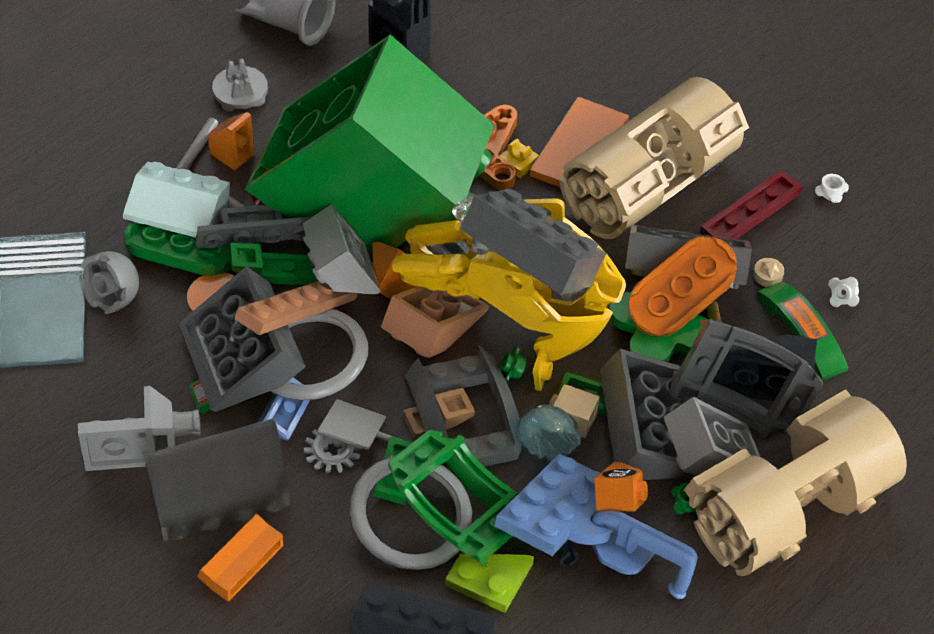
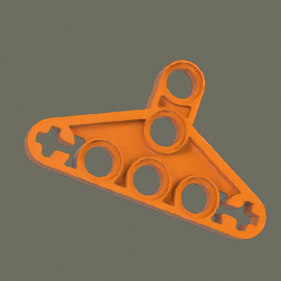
M499 105L484 115L494 124V128L485 148L491 153V160L479 176L492 187L498 190H505L514 186L516 171L500 155L503 153L517 125V110L510 105ZM503 173L509 175L510 178L499 180L495 176Z

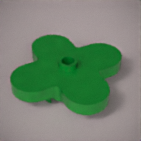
M624 292L620 302L610 304V310L613 312L610 317L611 322L617 328L632 334L629 351L664 362H668L671 356L680 352V355L683 353L688 354L701 330L700 321L707 319L697 315L676 333L664 337H655L639 330L631 320L628 304L632 292Z

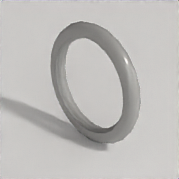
M329 309L288 324L290 328L305 322L319 321L339 326L351 338L353 355L347 367L327 381L311 385L285 383L283 386L271 390V392L288 399L314 400L333 395L344 389L357 378L368 357V340L364 330L353 318L335 309Z
M394 457L377 462L367 469L356 482L350 497V517L353 529L360 542L372 555L398 568L421 570L443 564L460 551L448 541L439 548L422 554L402 553L382 543L368 524L366 501L376 482L384 476L391 474L388 463ZM440 465L429 475L441 482L451 494L456 507L455 526L464 531L472 524V507L469 496L460 480L449 469Z

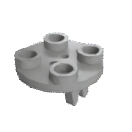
M243 59L238 61L239 64L237 66H234L233 61H228L227 69L220 72L213 81V95L221 104L222 109L226 111L246 109L253 106L258 107L265 103V96L268 93L267 79L257 69L246 66Z

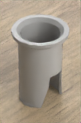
M250 0L244 8H236L235 11L298 34L302 44L312 46L318 43L326 34L334 15L335 0Z

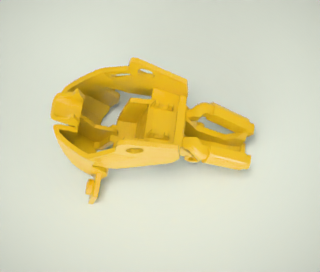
M557 198L524 200L530 205L534 204L548 209L551 212L549 217L555 221L559 220L569 224L572 227V231L580 237L592 239L565 218V207L562 200ZM461 220L421 224L408 229L405 238L409 245H411V254L396 256L392 264L393 271L401 274L402 281L414 286L428 288L432 291H447L450 295L456 297L469 295L473 299L478 300L481 297L525 328L551 334L538 337L534 344V350L537 354L533 368L536 391H541L545 380H550L553 370L552 362L583 349L601 333L613 313L606 307L610 303L620 302L626 287L625 279L606 254L592 285L584 295L573 302L570 300L553 299L554 290L499 254L490 251L482 255L475 253L472 249L473 237L460 230L463 223ZM462 239H465L467 244L471 246L468 253L434 255L425 247L428 245L461 242Z

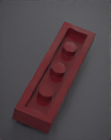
M780 170L701 225L700 234L738 239L799 196L802 191V185Z

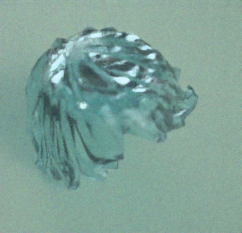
M539 405L536 409L532 408L528 413H524L517 427V438L520 444L528 448V452L531 455L537 454L539 459L546 456L549 462L558 454L566 456L568 453L571 454L572 450L581 444V434L574 428L572 419L564 410L552 405Z

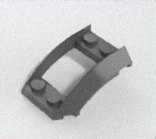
M701 320V330L680 370H674L670 397L677 398V396H682L688 399L695 397L747 423L749 427L757 431L760 437L766 438L768 434L776 432L787 435L786 429L797 417L808 412L824 385L821 378L805 360L771 340L715 320ZM732 344L757 352L791 370L769 410L732 389L712 382Z
M478 345V355L466 356L461 359L434 363L428 366H422L419 358L404 375V379L411 389V395L420 414L425 432L428 430L443 432L442 437L448 438L435 394L489 383L500 409L506 431L464 439V444L484 467L518 460L521 444L525 440V434L508 384L491 354Z

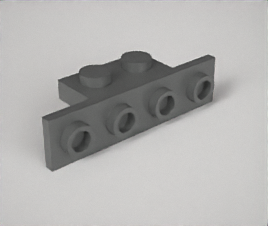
M267 205L220 209L219 214L221 224L197 227L195 246L196 248H216L221 245H230V243H274L279 240H304L303 237L306 234L303 223L312 217L282 219L281 213Z

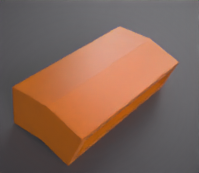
M256 514L200 570L197 577L211 590L229 602L283 546V534L271 527Z

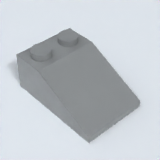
M692 397L664 416L668 428L666 431L667 437L674 445L678 455L676 461L679 467L686 473L698 476L746 448L751 456L760 457L747 423L695 397Z

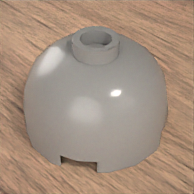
M105 251L89 256L81 263L80 268H84V279L80 281V286L85 298L92 307L99 306L105 310V314H109L129 305L137 295L139 289L138 272L131 260L125 255L113 251Z

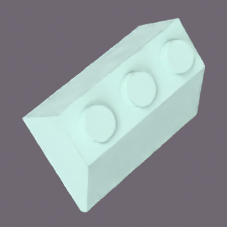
M147 162L135 176L123 212V219L196 237L198 226L218 225L221 222L219 216L220 209L228 208L230 182L219 180L215 176L195 174L187 169L167 167L159 162Z

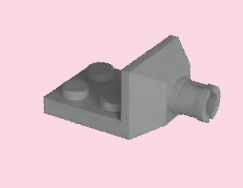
M144 386V418H125L123 420L111 421L94 420L78 423V436L86 471L157 466L175 448V437L200 435L199 410L173 411L172 402L151 386Z

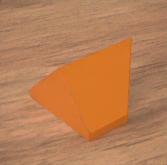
M374 242L372 244L373 267L381 289L379 293L391 299L396 294L417 287L402 281L401 274L394 272L392 268L395 257L406 253L381 242Z

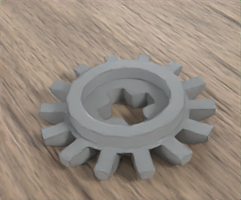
M316 429L312 431L315 440L308 437L305 440L307 444L312 446L304 448V453L311 454L306 460L308 463L318 461L314 465L316 470L327 464L326 473H330L332 465H335L340 473L343 471L341 463L351 468L354 464L349 459L357 460L360 458V454L354 452L361 450V447L318 433ZM329 444L341 447L338 449L337 455L324 451L328 449Z

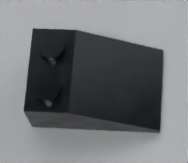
M788 334L766 338L796 354L814 370L817 339ZM732 345L713 382L732 389L745 397L774 401L791 370L757 352L738 345Z

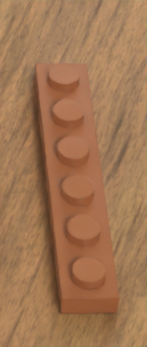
M319 281L240 307L234 319L261 335L354 301L358 293L335 292L327 283L321 284Z

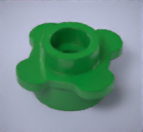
M517 346L513 348L511 354L506 353L500 363V370L504 371L503 376L506 382H508L510 377L516 380L519 379L526 366L527 359L525 356L518 354L520 348Z
M689 483L675 486L672 489L671 494L675 497L673 510L677 514H684L685 512L697 514L696 508L689 506V502L685 500L689 499V496L684 491Z

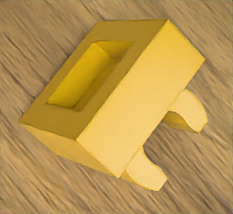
M519 139L511 142L508 145V149L500 155L515 168L516 176L519 178L530 171L539 157L537 153L531 150V147H526L520 143Z

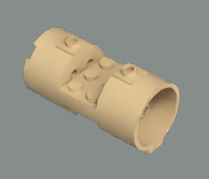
M701 77L687 79L640 114L562 167L564 169V176L559 179L568 208L577 220L583 218L592 227L590 230L592 234L603 239L618 237L629 229L631 225L636 224L741 146L744 131L749 127L739 102H733L725 91L708 79Z
M845 389L797 417L786 429L791 437V451L794 461L779 470L765 459L751 456L746 448L691 480L684 491L689 496V506L696 508L698 520L694 521V525L707 549L723 567L730 564L736 568L737 575L746 576L780 556L785 561L801 550L798 544L807 537L802 507L817 498L823 505L837 513L847 516L858 510L861 514L877 503L874 500L877 495L904 478L907 461L903 444L891 422L874 404L861 397H851Z

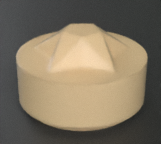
M763 258L757 261L753 277L758 284L769 287L782 282L784 266L781 262L773 258Z

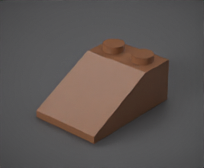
M417 286L392 296L381 328L389 332L394 339L403 341L414 348L417 354L431 358L446 351L488 311L489 305L480 299H473L469 295L456 297L450 295L447 291H432L428 288Z

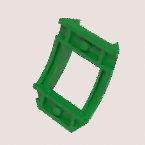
M428 430L389 461V470L397 487L419 516L441 537L486 567L488 558L512 537V535L494 525L497 515L517 496L518 492L501 482L475 458L464 444V437L459 435L455 439L442 437L443 432ZM444 462L447 463L462 484L482 504L489 508L487 512L464 531L438 512L416 487L419 482Z

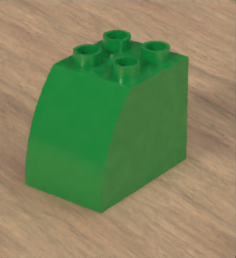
M389 35L283 108L245 190L288 219L312 217L333 204L362 239L368 250L373 251L372 244L376 241L396 248L407 241L405 235L408 229H412L416 225L437 223L445 219L448 221L462 220L466 216L474 198V195L469 191L474 179L481 175L491 160V153L485 148L494 124L393 36Z

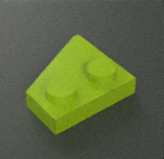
M460 554L445 579V586L505 613L531 569L534 557L531 555L492 554L488 558L485 567L469 555Z

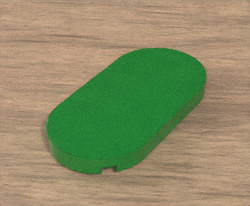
M134 221L125 228L124 245L136 257L201 275H218L232 269L230 245H221L216 248H196V237Z

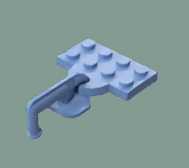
M558 454L496 517L495 527L551 556L567 540L579 544L593 545L596 555L602 564L623 574L632 575L640 572L653 555L657 554L679 565L675 581L671 582L668 586L669 593L677 599H683L686 596V591L690 585L697 563V554L690 546L620 511H596L594 478L600 472L575 462L572 458Z

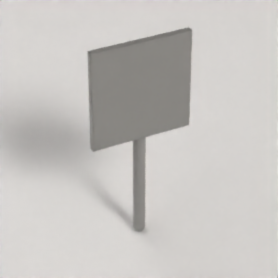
M336 399L318 429V433L369 450L375 437L388 442L390 437H393L379 432L386 420V416Z

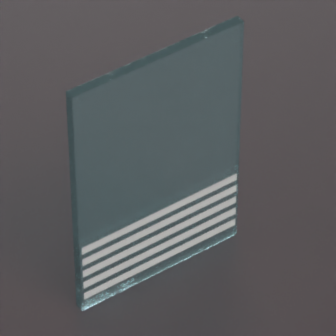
M86 232L0 237V368L84 362L85 296L80 286V281L84 279V268H80L86 258Z

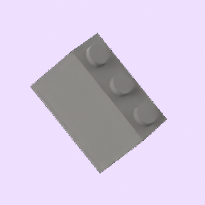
M333 204L303 223L306 234L303 239L310 249L308 256L315 265L313 273L321 284L327 283L335 292L378 294L381 292L365 243Z

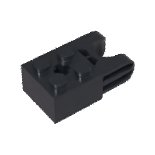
M372 0L369 2V44L374 46L391 35L420 61L430 55L431 0Z

